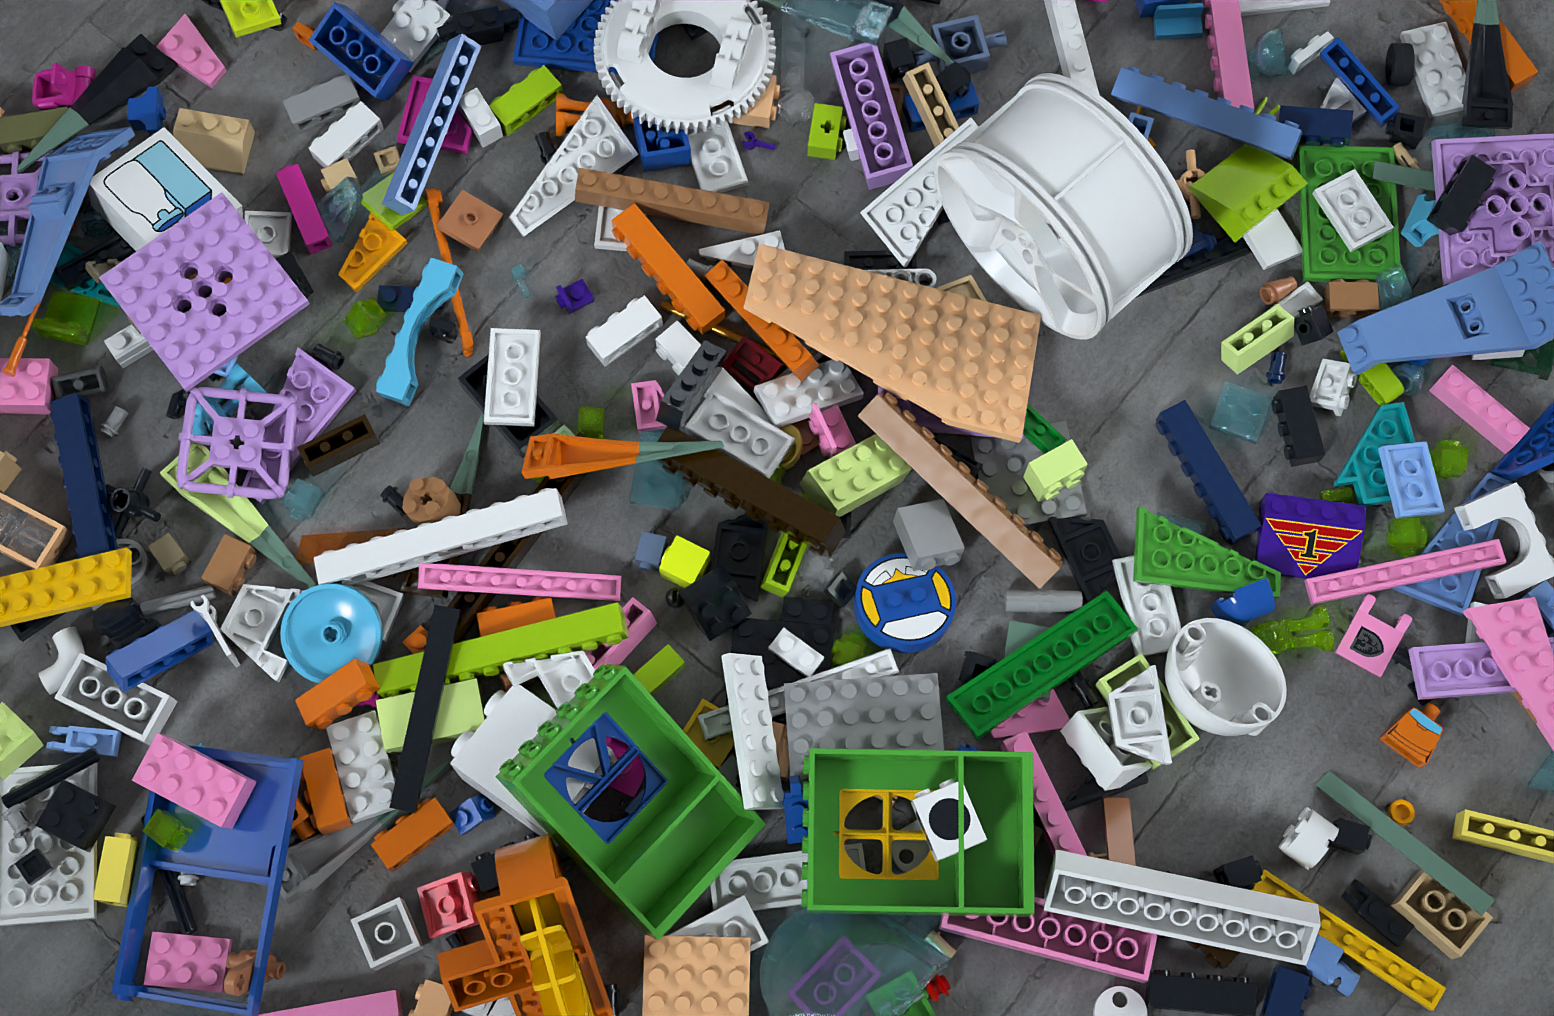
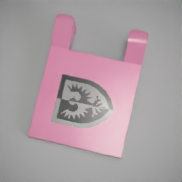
M1368 594L1362 599L1335 653L1372 674L1381 677L1405 631L1409 627L1412 617L1403 614L1399 617L1395 628L1368 614L1376 601L1374 596Z

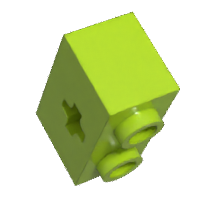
M815 103L807 156L836 159V153L841 152L843 138L839 137L840 130L844 131L847 116H842L843 107Z

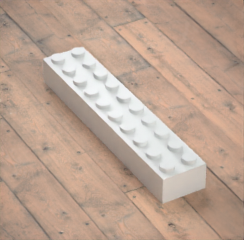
M1055 850L1044 890L1045 911L1305 966L1321 925L1318 904L1061 850Z

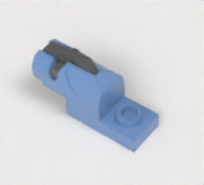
M1318 934L1307 965H1301V967L1310 975L1312 985L1337 996L1348 997L1356 987L1360 975L1350 969L1343 961L1338 962L1344 950Z

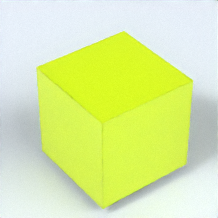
M676 535L671 546H668L661 559L659 567L660 576L682 588H686L701 578L711 562L710 551Z

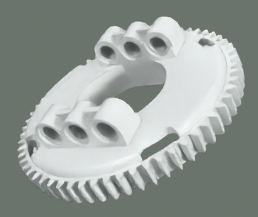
M611 0V8H605V14L601 15L602 22H598V30L595 31L594 61L599 80H601L602 87L606 88L607 95H611L612 102L617 101L618 108L624 107L625 114L631 112L632 119L639 116L640 124L646 120L648 121L649 128L656 124L658 131L663 126L666 127L667 133L670 128L675 129L676 134H678L679 129H684L686 135L689 129H693L695 134H697L700 128H703L706 133L709 126L714 131L716 124L724 127L726 120L732 124L733 116L740 119L741 112L747 114L748 107L754 108L755 101L759 102L760 96L764 95L765 88L768 87L769 80L772 78L775 65L776 46H774V31L770 30L771 23L767 22V14L762 15L763 8H757V0L752 2L751 0ZM693 24L713 34L721 48L720 52L716 54L714 67L710 71L696 77L680 78L663 72L650 59L649 51L655 35L671 25ZM609 67L616 68L619 76L625 83L621 86L614 72L609 74ZM727 100L734 102L733 107L728 105L712 112L711 116L710 109L712 107L720 105Z

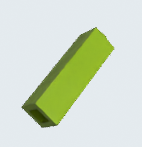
M667 644L633 675L653 697L686 668V664L673 648Z

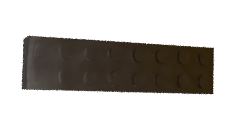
M667 426L657 442H699V440L681 430L676 431ZM716 449L657 459L662 464V469L669 474L674 475L677 473L683 476L682 479L689 485L695 487L697 484L703 487V491L713 498L719 496L725 499L724 503L735 510L738 507L745 510V514L755 521L759 519L767 523L766 526L777 533L780 530L788 534L787 537L794 543L799 545L801 542L810 546L809 550L818 556L825 554L831 557L846 533L839 516Z

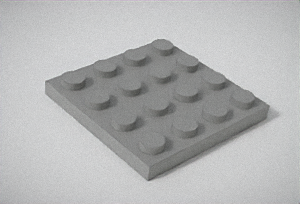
M1066 421L1051 423L1067 439L1066 442L1070 440ZM1025 436L1021 439L1020 443L997 437H970L969 441L973 460L983 464L977 479L982 480L989 489L987 491L994 497L998 496L1006 503L1007 510L1012 514L1016 513L1024 520L1025 527L1048 523V518L1050 517L1071 519L1087 515L1080 483L1071 489L1067 487L1059 491L1060 494L1052 500L1047 501L1043 499L1038 502L1023 476L1029 462L1044 454Z

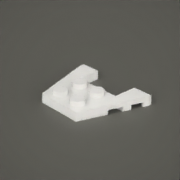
M243 584L220 630L276 682H280L289 661L266 650L288 606L303 590Z
M584 651L551 655L549 659L536 660L531 658L525 659L523 663L513 664V662H506L503 664V669L513 687L539 676L557 709L563 703L569 702L575 696L574 692L582 684L588 683L594 677L593 673L595 671ZM555 716L538 723L537 727L539 728L544 722L548 720L551 721Z

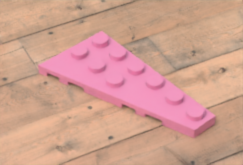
M1531 597L1465 609L1462 612L1467 619H1471L1477 628L1475 632L1479 638L1485 640L1491 650L1490 655L1511 687L1517 689L1523 698L1521 702L1526 709H1530L1537 720L1536 725L1554 751V655L1536 598Z

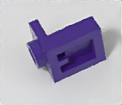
M583 278L565 288H562L561 285L556 286L558 295L555 296V299L561 309L566 308L568 314L595 302Z

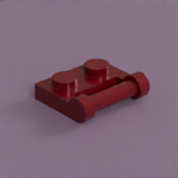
M744 335L723 363V368L735 380L750 390L752 396L757 399L754 393V386L759 384H756L734 367L735 362L739 361L762 380L759 384L773 380L784 364Z

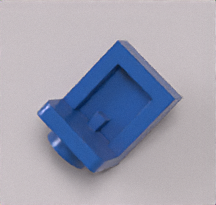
M484 795L469 798L449 813L461 835L469 833L484 821L496 817L491 801Z

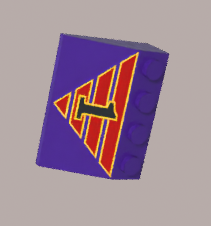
M1266 493L1260 500L1258 520L1262 526L1257 531L1255 561L1281 572V576L1303 579L1357 569L1365 530L1366 506Z

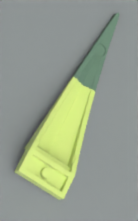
M192 443L190 445L187 475L209 460L210 451L203 444ZM178 457L160 472L161 476L187 500L309 588L317 586L247 497L234 496V498H227L226 495L191 492L180 489L176 484L178 482L176 476ZM213 467L194 482L228 485L229 474L223 467Z

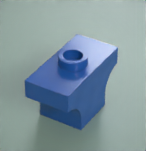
M157 86L148 87L146 93L139 98H128V121L134 130H145L151 137L163 128V120H166V109L163 106V96Z

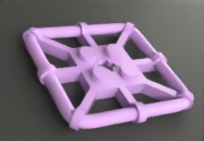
M15 151L13 154L0 155V164L12 163L11 175H0V221H9L8 235L0 236V242L10 247H17L18 244H23L25 234H17L18 220L29 219L31 211L27 205L32 202L30 197L36 192L41 171L40 167L34 173L21 174V172H17V167L30 152L20 153V151ZM50 151L49 153H47L46 155H44L42 158H40V159L37 160V161H43L44 157H46L47 155H49V154L52 153L53 151ZM14 194H18L19 198L17 200H9V198L14 197Z
M213 387L192 388L186 401L182 433H179L178 439L181 443L176 471L177 486L180 489L191 492L226 495L227 498L240 496L260 499H281L285 496L284 492L288 486L292 453L295 452V445L293 444L297 418V402L295 399L280 394L251 392L246 388H241L240 390ZM204 397L239 400L237 418L219 416ZM247 401L281 404L279 408L261 421L245 419ZM197 402L214 421L212 437L192 434ZM287 412L283 443L264 442L265 428ZM235 438H240L242 442H245L244 445L239 446V449H234V445L230 444ZM191 443L211 445L209 460L187 475ZM262 451L282 452L278 485L261 467ZM213 467L230 468L228 485L194 482ZM238 469L256 471L270 489L236 486Z

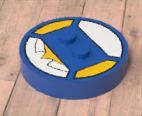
M896 553L877 559L865 569L857 584L853 608L858 625L874 643L885 649L891 648V651L914 653L932 647L944 637L955 614L956 595L950 579L939 566H935L930 570L921 569L913 571L906 553Z

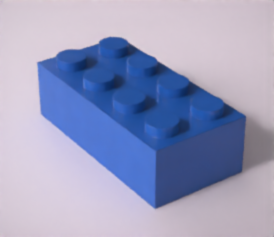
M336 2L332 4L308 40L375 98L389 100L414 64L410 58L348 6Z

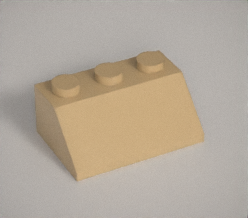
M179 108L173 129V137L204 168L244 175L255 135L250 121Z

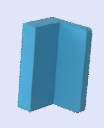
M1203 3L1157 6L1152 19L1155 40L1201 37L1203 34L1201 23Z

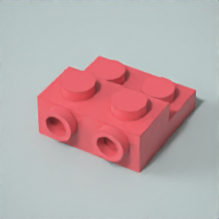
M459 872L417 888L429 939L479 924L473 903L479 902L476 893L479 890V884L476 876L472 875L471 872Z

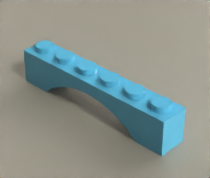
M430 258L429 263L425 265L421 283L415 288L413 293L414 300L411 307L405 312L402 329L395 336V346L392 353H389L386 358V367L383 375L379 376L376 383V392L383 398L410 407L419 385L414 363L415 348L419 334L433 312L444 302L455 296L464 275L458 266L434 258Z

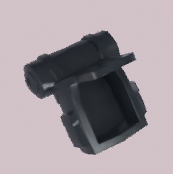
M132 597L105 603L92 612V622L102 636L106 635L110 640L107 644L108 655L114 650L128 646L139 637H145L162 626L153 618L146 620L141 615L142 610L139 604Z

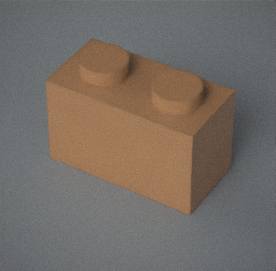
M1336 279L1329 282L1323 290L1324 310L1328 318H1365L1379 311L1378 282H1369V280L1345 282L1343 279Z
M224 534L201 579L207 585H212L214 588L234 596L235 592L242 588L245 581L244 575L248 568L251 569L255 564L257 552L252 546Z

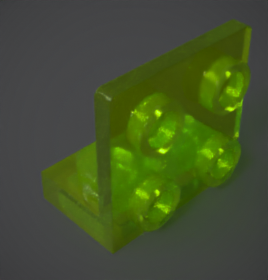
M54 291L44 319L34 318L32 328L44 338L88 346L101 302L95 298Z

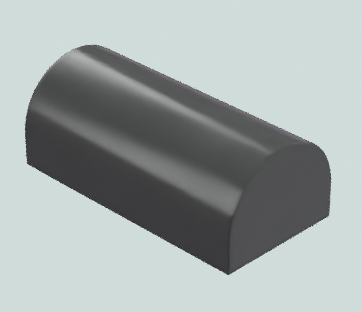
M102 366L51 377L57 399L74 393L86 396L108 390V380Z

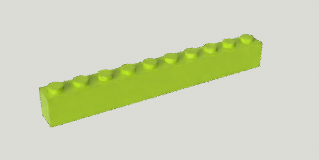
M616 602L453 644L445 685L457 681L462 682L475 679V677L481 675H497L500 670H504L503 664L506 662H513V664L523 663L525 659L531 658L542 660L551 658V655L580 650L593 651L598 648L597 646L603 644H619L623 639L629 638L624 610ZM424 652L373 664L374 675L380 687L377 693L383 698H389L415 692Z

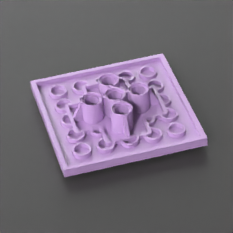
M1554 133L1435 139L1431 141L1436 202L1463 158L1474 155L1496 170L1492 177L1494 182L1487 191L1483 192L1480 198L1482 202L1477 210L1472 212L1468 218L1470 223L1463 232L1448 235L1438 228L1443 285L1454 283L1492 268L1538 241L1544 244L1554 266Z
M223 192L99 277L186 392L310 304ZM198 274L194 279L189 280L191 275ZM227 278H233L230 282L223 283ZM212 292L209 297L203 298L206 293ZM191 306V309L189 311L183 313V310L186 307ZM226 310V313L220 317L217 316V314L220 311Z

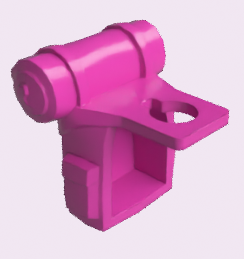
M57 62L53 63L52 69H45L35 73L32 103L42 111L62 107L70 108L95 80V69L82 65L75 67V71H70Z

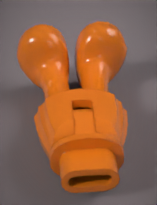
M557 93L556 136H563L569 126L575 125L582 116V114L566 113L567 111H585L591 102L573 100L563 93ZM599 97L619 127H621V123L622 128L625 125H634L631 112L625 114L624 107L618 108L617 101L612 102L611 99Z

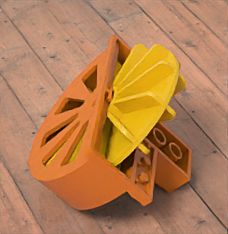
M550 834L496 849L495 864L501 895L473 903L485 940L437 954L441 980L454 1011L458 1012L509 997L516 1016H614L573 894Z

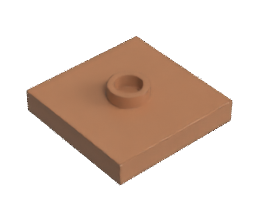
M462 189L437 224V229L478 253L503 218V213Z

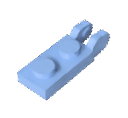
M50 726L49 733L67 735L65 743L47 742L46 748L81 754L90 748H94L99 756L118 758L122 736L121 731L77 726Z

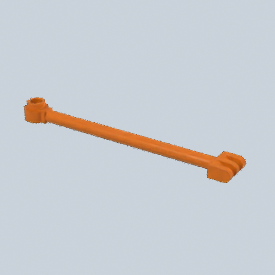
M435 188L425 189L426 201L428 202L427 205L431 214L441 259L444 262L453 264L446 234L437 229V224L442 219L439 210V204L443 203L440 189L435 190ZM458 287L455 296L451 300L460 332L463 354L465 357H471L473 355L474 343L471 331L468 328Z

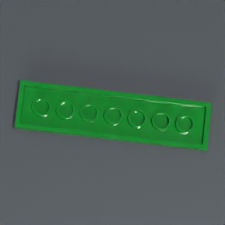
M1105 591L946 697V701L977 740L1138 631V628L1109 592Z

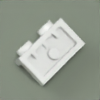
M1322 359L1310 393L1312 406L1333 410L1336 416L1342 415L1343 409H1347L1349 404L1350 389L1354 388L1357 381V375L1353 373L1350 363Z

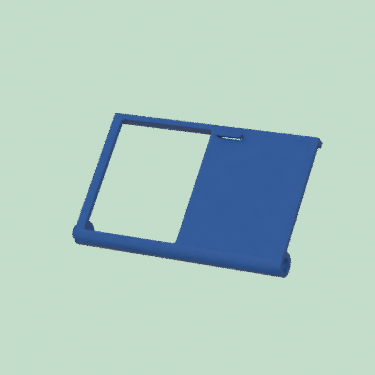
M187 745L257 781L232 829L220 827L150 790L111 993L116 994L117 1000L132 1001V996L247 1016H258L304 760ZM157 869L268 885L247 1003L142 986L135 983L152 886Z

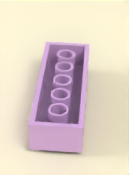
M873 40L831 52L832 67L849 125L855 138L868 189L872 190L895 183L913 167L876 41Z

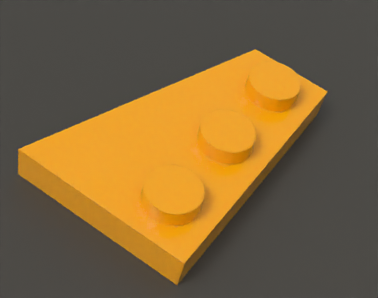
M372 213L368 217L369 220L365 228H362L354 249L350 251L338 274L340 279L356 293L408 244L402 235L396 230L391 231Z

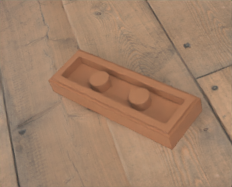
M1104 798L1102 803L1107 860L1136 866L1129 798Z

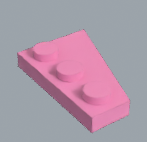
M186 14L180 18L156 46L173 63L210 88H213L227 72L224 65Z
M1052 689L1049 702L1036 700L989 732L993 740L1013 737L1024 731H1027L1028 734L1050 732L1062 729L1070 719L1054 689Z

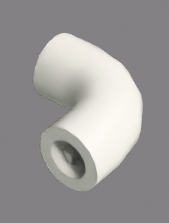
M76 627L60 630L52 637L58 649V659L52 666L39 672L40 680L50 695L59 691L79 654L85 655L82 639Z

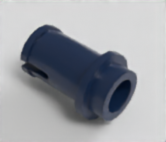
M1283 352L1271 353L1270 368L1266 372L1267 381L1271 384H1281L1282 380L1286 377L1284 368L1287 355Z

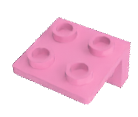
M817 403L811 405V413L809 414L811 421H808L813 435L818 434L820 443L818 444L824 457L828 455L830 459L856 445L838 405L820 412Z

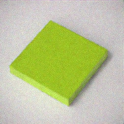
M394 173L359 196V202L391 231H394L425 209L428 203L421 196L415 211L404 215L383 205V199Z

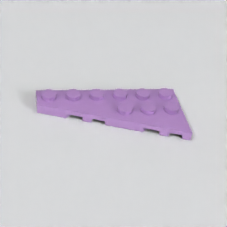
M297 348L295 360L292 367L288 370L283 390H280L279 393L289 398L293 397L297 402V418L293 442L295 452L292 453L290 471L302 458L297 447L319 437L356 392L353 386L300 348ZM275 404L272 412L279 408L281 404ZM287 412L267 427L264 442L283 443ZM262 451L261 467L278 485L282 452ZM248 470L242 487L270 489L256 471ZM254 498L255 500H257L258 502H260L262 505H263V504L265 503V501L267 500V499Z

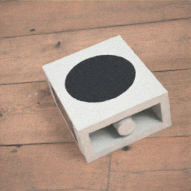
M954 778L939 784L941 789L934 792L926 789L916 793V799L911 802L935 862L959 852L958 782L955 783ZM964 786V850L985 842L987 838Z

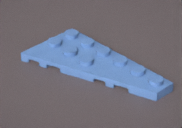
M1487 473L1462 504L1512 482ZM1455 511L1420 555L1490 541L1493 538L1499 519H1495L1478 528L1464 531ZM1482 569L1392 589L1464 617L1465 615L1462 611L1469 608Z

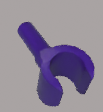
M750 131L744 133L745 138L751 139L750 142L742 141L746 149L752 150L755 147H763L775 150L776 144L758 140L755 138L754 133Z

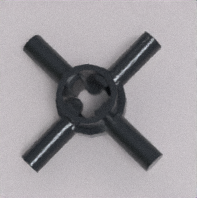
M142 468L133 488H115L110 484H105L107 495L111 496L110 505L112 509L121 513L114 527L116 538H121L130 518L142 517L144 515L154 522H158L161 518L160 513L149 507L150 500L143 493L152 473L148 468Z

